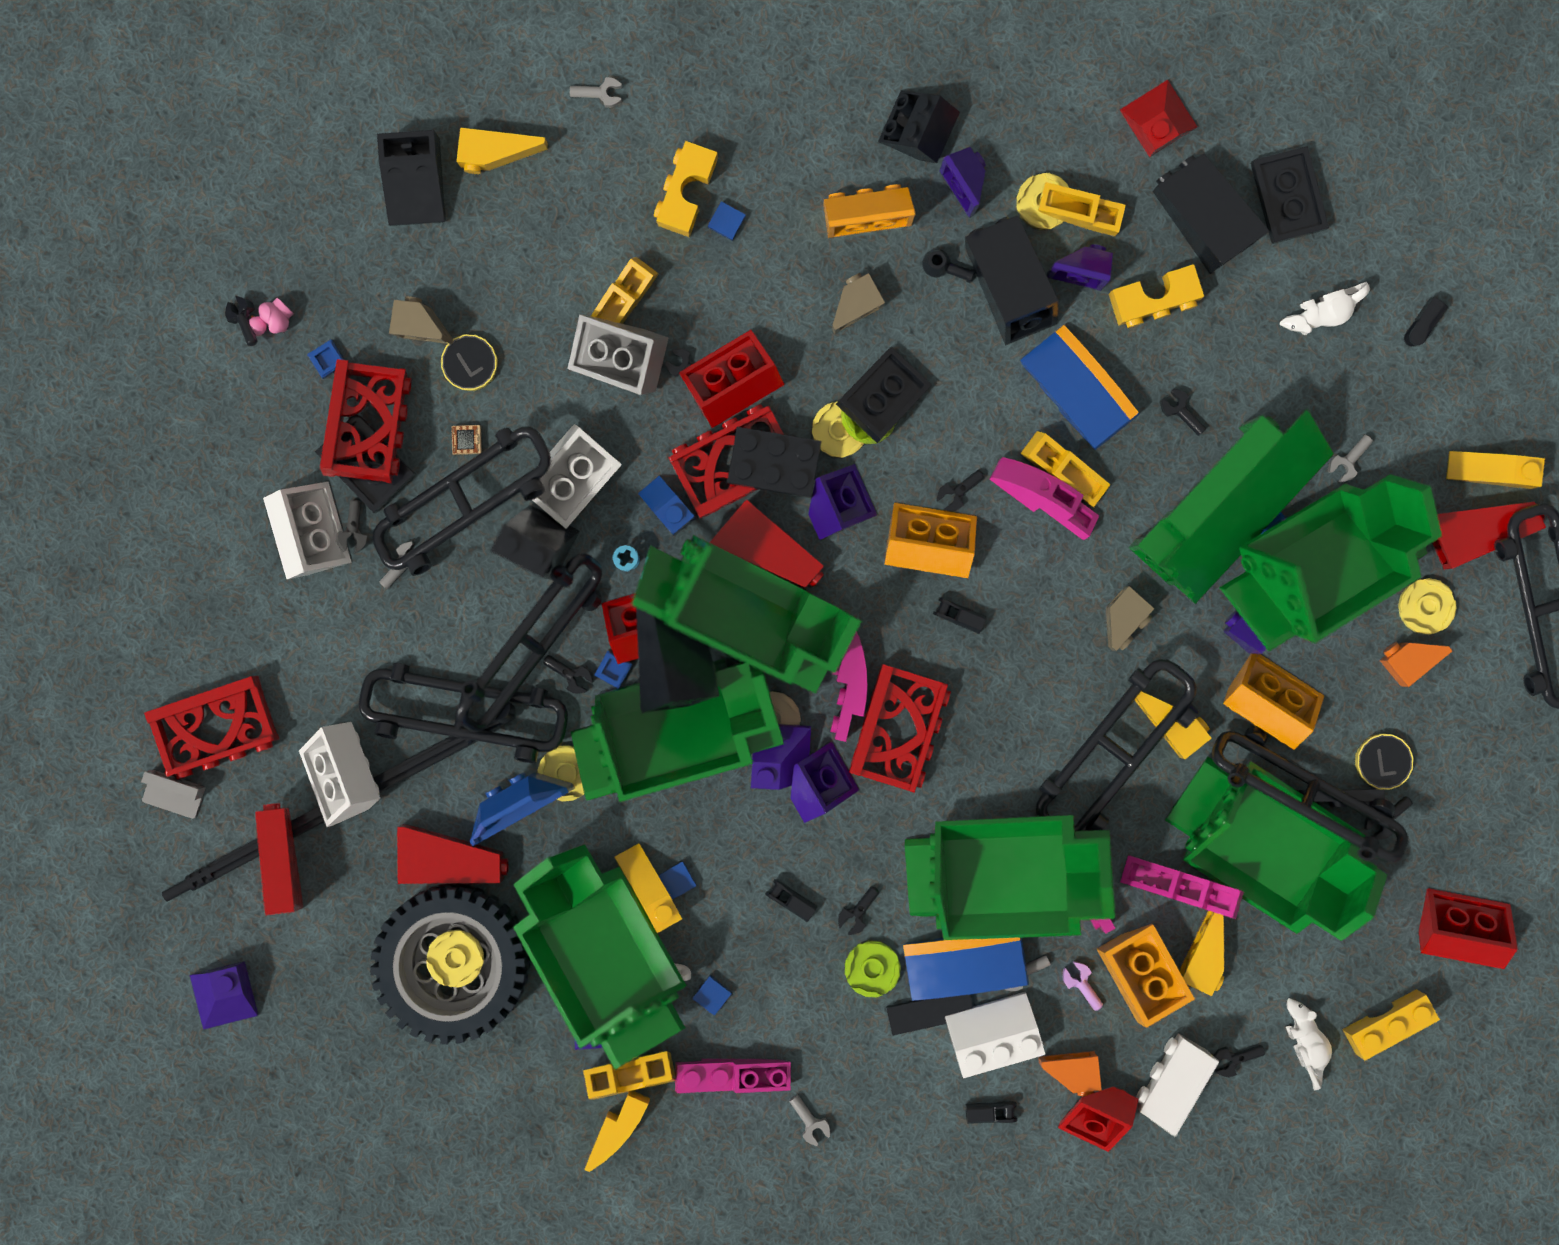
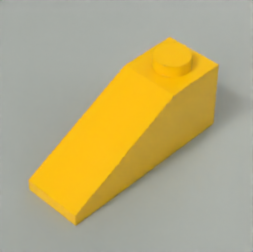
M460 128L456 162L461 168H464L466 173L481 174V170L489 171L548 149V143L545 137Z
M1449 451L1446 479L1525 489L1542 487L1545 458Z
M1142 691L1135 698V702L1155 727L1159 725L1173 708L1172 705ZM1200 716L1195 718L1186 729L1175 722L1164 735L1165 740L1182 759L1188 758L1212 739L1207 733L1210 730L1209 726Z
M639 843L614 856L657 933L682 920L669 893Z
M1208 911L1179 971L1187 985L1210 996L1213 995L1214 991H1218L1224 981V976L1222 975L1224 972V915Z

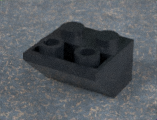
M901 90L878 142L920 161L938 163L960 111L939 95Z

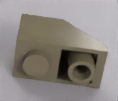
M1125 586L1106 607L1108 647L1112 651H1117L1119 648L1124 650L1134 639L1131 634L1138 627L1143 629L1152 619L1150 613L1154 608L1130 586Z

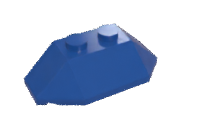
M523 772L509 780L511 783L510 787L502 790L501 786H498L487 792L486 796L488 799L479 804L470 839L472 847L575 789L573 783L535 772L526 776Z

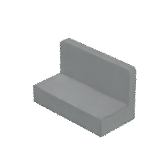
M156 770L144 772L141 781L147 784L142 798L144 803L192 819L196 818L206 787L183 779L177 780L174 776L166 777L165 773Z

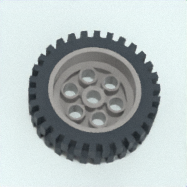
M446 884L440 888L436 886L425 892L422 891L407 900L384 922L380 928L382 932L376 936L374 941L377 947L371 952V959L375 960V964L370 967V975H376L377 980L372 983L374 991L380 990L382 994L377 998L380 1006L385 1003L390 1009L385 1013L390 1019L394 1015L400 1019L396 1024L399 1028L403 1030L407 1025L412 1028L411 1036L417 1038L420 1033L426 1035L424 1041L430 1043L435 1038H439L440 1044H449L451 1040H456V1044L464 1043L469 1037H471V1040L479 1038L484 1032L486 1034L489 1033L514 1008L528 980L529 975H527V971L530 968V959L527 958L528 953L513 928L520 922L516 915L512 917L509 914L510 908L506 904L502 906L497 902L498 897L493 894L487 896L484 894L485 890L480 888L475 890L469 889L470 885L462 884L459 887H454V884ZM454 927H460L465 932L471 933L480 942V945L486 950L487 956L484 959L481 972L478 974L481 979V985L473 987L467 984L463 987H453L454 994L448 996L442 993L441 984L432 976L425 977L421 974L420 965L427 964L426 959L429 949L425 943L427 936L437 938L440 934L452 930Z

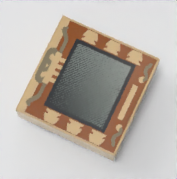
M480 425L452 426L453 455L482 453Z

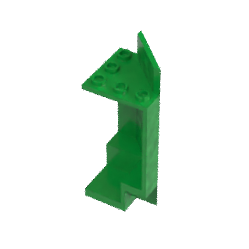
M1308 409L1297 418L1284 434L1278 430L1280 428L1278 423L1268 416L1265 418L1261 415L1243 423L1239 427L1244 433L1242 437L1174 510L1167 512L1145 537L1136 539L1128 548L1169 586L1175 585L1196 604L1241 555L1239 547L1260 535L1334 455Z
M1392 474L1365 490L1343 484L1239 547L1242 556L1241 563L1246 572L1219 588L1269 652L1295 635L1317 643L1422 577L1418 559L1427 554V545L1442 537L1431 486Z
M693 535L691 540L687 539L680 551V554L683 555L681 560L650 545L632 602L633 606L662 619L667 625L789 684L793 682L815 694L827 670L836 672L861 620L818 598L814 594Z
M725 658L713 661L719 697L690 707L641 713L639 683L595 695V705L591 706L593 714L591 715V721L593 725L571 731L586 800L617 793L619 802L753 764L751 753L783 745V738L764 672L746 662L727 666Z
M1208 756L1206 757L1165 819V821L1190 836L1184 846L1187 851L1183 861L1217 883L1243 891V900L1296 934L1311 923H1314L1342 941L1375 917L1387 874L1378 869V866L1372 862L1361 859L1358 856L1359 847L1247 784H1244L1242 787L1232 786L1228 782L1229 774L1221 770L1214 763L1213 759ZM1250 761L1246 765L1249 768V773L1295 799L1302 800L1303 795L1255 763ZM1313 802L1311 808L1365 837L1363 833Z
M1073 815L935 822V833H930V838L905 839L910 916H936L937 929H942L944 940L1081 935V920L1115 919L1110 830L1075 831Z
M584 844L546 858L513 884L529 913L526 918L513 928L579 1048L590 1043L593 1048L601 1044L616 1070L686 1029L672 1002L680 997L677 992L687 985L620 867L601 873Z

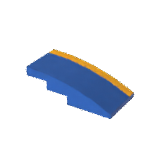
M1065 325L1020 360L1024 368L1039 383L1045 394L1058 406L1061 414L1094 450L1139 415L1137 409Z
M942 937L930 941L905 943L903 945L912 1001L997 991L1029 984L1022 938L944 940Z

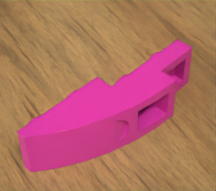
M1002 457L989 479L1031 511L1035 512L1039 508L1082 540L1090 537L1099 518L1097 513L1081 502L1083 494L1060 479L1031 465Z
M857 631L835 673L832 672L833 675H837V682L847 684L846 689L840 688L837 704L842 705L840 715H834L830 732L835 733L834 739L844 742L847 740L852 714L864 717L867 697L866 662Z
M701 1059V1061L675 1062L676 1093L715 1091L750 1093L791 1090L790 1061L773 1059Z

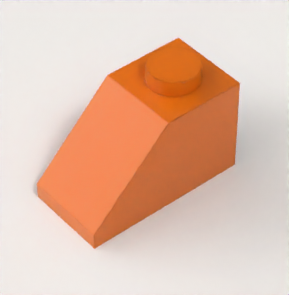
M1395 642L1383 651L1385 656L1379 661L1400 686L1410 687L1449 655L1452 649L1448 646L1417 643L1398 644Z
M1094 1051L1038 1057L1041 1067L1072 1093H1077L1078 1096H1087L1093 1094L1094 1091H1102L1099 1060Z

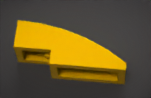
M1045 182L1038 211L1088 230L1116 236L1120 231L1126 205L1100 199V195Z
M631 258L616 282L611 284L591 316L623 324L659 273L639 258Z
M1037 431L1020 453L1040 470L1060 479L1084 495L1082 500L1092 507L1097 504L1111 485L1071 451L1065 450L1046 433Z
M630 1091L619 1115L608 1111L586 1164V1171L590 1172L604 1163L625 1143L639 1124L649 1104V1097L635 1091Z

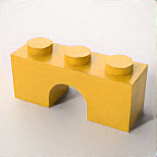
M685 141L683 148L678 147L673 160V164H676L673 175L668 174L663 188L667 193L664 201H658L654 212V217L657 218L656 221L659 227L690 237L699 208L698 205L686 201L682 196V191L688 183L693 181L709 185L718 160L717 152Z
M1195 265L1167 272L1162 277L1165 285V294L1160 299H1152L1146 296L1140 281L1113 289L1109 293L1118 326L1126 324L1127 328H1132L1143 324V318L1152 315L1154 320L1171 315L1170 310L1180 307L1181 311L1197 307V301L1201 300L1204 294Z
M1416 989L1393 1001L1394 1007L1385 1014L1373 1018L1366 1016L1342 1029L1355 1054L1366 1061L1439 1021L1440 1019L1426 994Z
M667 1051L639 1057V1059L630 1061L616 1070L612 1064L583 1070L588 1098L592 1100L675 1081L671 1053Z

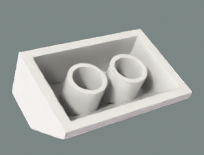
M576 424L568 430L550 451L551 465L548 472L540 478L545 492L532 500L564 528H567L622 465Z
M329 482L281 489L263 498L286 579L306 576L351 563L348 548L343 553L336 543L337 532H343Z
M352 722L321 727L299 750L327 827L369 810L380 799L378 785L373 780L369 769V761L364 756L359 735L355 731Z
M1026 992L945 1016L963 1078L1045 1055L1040 1033Z
M1179 1033L1175 1038L1171 1037L1164 1048L1166 1055L1161 1063L1156 1062L1150 1072L1152 1079L1147 1087H1141L1136 1096L1138 1098V1110L1175 1137L1219 1063L1208 1050Z

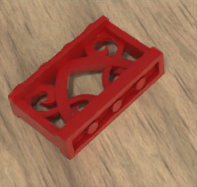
M337 359L320 463L323 476H343L392 483L393 475L398 476L400 459L396 458L397 448L402 449L404 432L400 431L401 421L406 422L408 405H404L405 395H410L412 379L407 378L406 369L349 363L348 360ZM350 376L370 377L371 380L366 387L360 382L350 379ZM381 380H390L396 387L395 392L391 396L384 394L387 386L379 388L376 394L372 390ZM360 395L362 399L357 406L350 407L347 404L349 398H355L358 401ZM367 402H369L377 410L384 424L372 436L361 442L357 430L352 425L343 421L344 417L353 416L361 412ZM394 404L393 415H391L387 406ZM345 433H351L355 439V445H352L351 439L348 442H343L342 436ZM389 436V442L387 447L386 445L382 444V442ZM368 452L369 458L376 462L374 455L381 452L385 456V461L379 468H370L364 463L362 454ZM357 457L359 467L337 464V460Z
M762 404L755 406L747 411V417L739 421L737 417L730 419L722 424V430L714 434L712 430L707 431L697 437V443L689 447L685 443L672 450L673 455L668 458L700 519L758 490L730 485L728 489L723 490L720 488L722 481L714 484V479H728L729 473H715V469L725 445L734 446L735 436L730 434L736 432L737 427L751 429L754 424L763 422L770 427L771 433L783 434L770 406L764 408ZM715 443L710 451L709 456L701 450ZM693 456L699 457L701 460L700 464L693 466V468L699 471L705 470V475L694 477L687 474L684 467L686 460ZM689 482H704L707 502L700 504Z
M882 664L851 761L849 773L915 793L916 787L921 788L926 772L922 771L925 760L930 761L934 745L930 744L933 733L938 734L942 723V718L938 717L941 706H947L951 691L947 690L948 684ZM891 675H896L915 681V683L905 693L897 685L890 682ZM920 687L931 689L934 699L929 706L922 704V698L926 695H920L914 702L910 697L916 689ZM897 699L900 701L898 707L892 712L887 711L884 707L887 700L893 701L894 705ZM905 707L912 717L917 734L906 743L892 749L888 733L882 727L876 725L878 718H893ZM931 713L926 728L921 714ZM882 736L885 739L886 751H881L882 744L878 747L874 746L873 740L875 737ZM921 744L919 754L916 759L915 756L909 752H911ZM896 759V764L901 770L902 763L909 761L912 765L911 773L904 778L896 777L891 770V760ZM885 761L886 775L864 769V762Z
M250 676L144 713L147 724H150L166 777L175 775L178 780L193 775L192 769L202 766L205 771L220 766V759L229 757L231 762L246 757L245 751L256 748L257 752H261L274 747L272 742L280 738L276 732L264 697L259 676ZM249 690L251 691L257 712H246L247 691ZM224 701H228L230 703L228 710L235 709V712H223L221 704ZM209 705V708L215 715L224 719H233L226 736L219 744L205 741L193 734L203 722V706ZM188 713H192L196 720L187 729L185 726L191 722H187L185 717ZM245 718H254L261 723L262 732L259 737L251 739L247 736V730L249 728L255 729L252 724L244 723ZM164 719L177 734L170 742L162 723ZM237 738L244 744L230 749ZM181 740L186 743L181 747L180 755L185 750L191 753V758L185 763L177 761L173 756L174 747ZM201 751L215 754L199 760Z

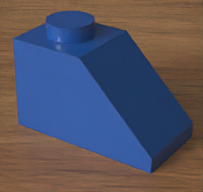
M660 476L638 493L674 536L695 519V516Z

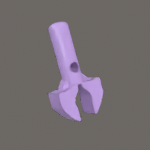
M1073 961L1080 971V980L1072 978L1064 967L1063 982L1068 989L1071 987L1079 988L1093 1010H1100L1103 1003L1088 983V976L1092 974L1086 964L1083 965L1081 962Z

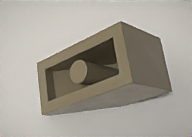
M858 273L846 280L847 285L843 288L832 325L834 334L884 307L885 302L869 273L864 276Z
M406 296L405 301L394 300L389 334L404 339L452 345L453 338L432 308L422 304V299Z

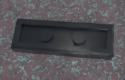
M970 994L915 1000L886 1006L892 1036L947 1024L945 1016L973 1008Z

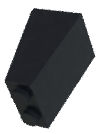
M1205 154L1198 158L1192 155L1179 165L1181 169L1178 172L1172 174L1169 171L1156 180L1158 185L1153 190V193L1207 271L1211 274L1256 243L1269 230Z
M1018 215L1012 218H1002L995 225L985 229H975L965 237L966 251L1005 345L1057 325L1059 301Z
M529 505L502 526L490 551L541 578L552 580L550 576L551 570L557 565H563L580 531L570 525L564 528L549 514Z
M636 607L641 713L690 707L719 697L709 644L667 625L662 619Z

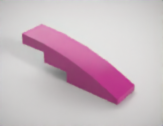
M1129 855L1120 881L1121 883L1233 919L1237 917L1244 894L1241 890Z

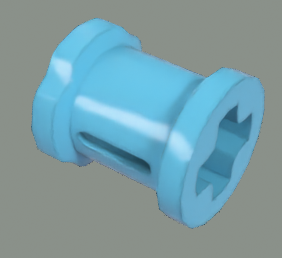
M624 545L615 550L613 563L620 570L630 571L639 565L640 557L637 550L633 547ZM628 551H631L630 557L634 559L632 564L626 563L625 566H622L623 560L619 558L620 554H626Z

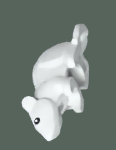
M1367 282L1345 290L1342 289L1319 298L1320 302L1317 304L1314 299L1303 302V304H1300V307L1305 309V311L1298 315L1286 316L1280 322V325L1291 331L1301 332L1303 335L1311 333L1313 328L1320 326L1334 327L1342 325L1351 318L1356 304L1369 293L1370 286Z
M1288 998L1287 1009L1294 1019V1027L1286 1026V1030L1291 1039L1297 1040V1044L1293 1047L1302 1067H1305L1310 1075L1314 1091L1322 1088L1324 1068L1332 1056L1331 1044L1318 1029L1314 1021L1317 1018V1013L1309 1010L1302 1003Z

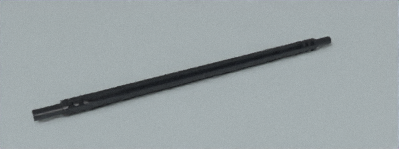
M494 720L484 731L492 732L506 723H499ZM451 736L373 777V780L378 785L379 793L478 741ZM319 806L291 821L293 838L325 822ZM258 839L185 876L184 881L162 892L164 900L168 902L189 890L195 891L259 857Z

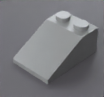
M580 314L567 369L639 395L656 392L669 338L645 329Z

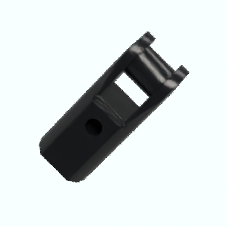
M1435 297L1429 298L1416 317L1415 322L1412 323L1405 333L1404 342L1410 347L1423 344L1448 306Z
M939 597L938 601H940L937 612H933L934 615L980 634L986 621L985 615ZM951 606L958 609L954 619L947 616Z
M774 879V886L770 892L766 891L765 895L808 922L815 912L817 905L779 880ZM784 890L791 894L786 902L779 899Z
M1003 1101L966 1104L967 1124L1017 1122L1018 1118L1014 1114L1017 1102ZM995 1109H1003V1116L996 1117Z

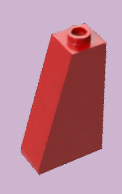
M747 499L709 542L804 588L808 584L814 587L824 575L820 571L824 566Z
M1528 502L1437 514L1442 537L1432 542L1443 569L1456 568L1494 551L1495 541L1508 536L1507 525L1511 516L1520 509L1536 505V503ZM1539 515L1522 521L1519 526L1520 537L1524 538L1546 528L1544 524L1545 515Z
M280 803L263 805V811L255 812L265 915L295 912L303 908L290 811L289 808L281 809Z
M402 824L397 827L398 884L500 883L504 880V876H508L509 862L508 859H503V851L478 844L472 847L468 841L408 824Z

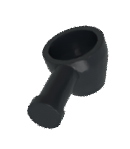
M940 249L930 250L925 254L922 261L925 273L934 278L942 277L948 273L970 283L975 272L974 269L970 270L951 263L948 254ZM940 257L942 264L934 265L932 258Z

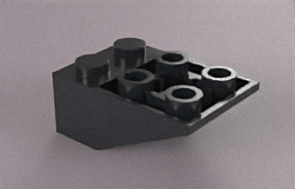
M434 130L378 133L379 166L389 226L445 222L440 138Z

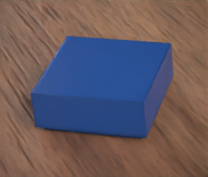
M721 201L708 224V228L733 241L746 214Z
M333 340L327 341L307 354L323 379L335 372L337 359L345 360Z
M607 651L594 675L619 689L633 664L630 662L617 664L614 654Z
M684 861L658 875L672 900L697 886Z
M709 975L692 999L715 1016L732 992Z

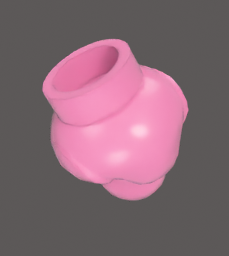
M277 297L273 302L262 303L258 308L260 316H250L249 324L256 336H261L265 333L267 324L269 325L270 332L277 334L287 331L289 318L294 313Z

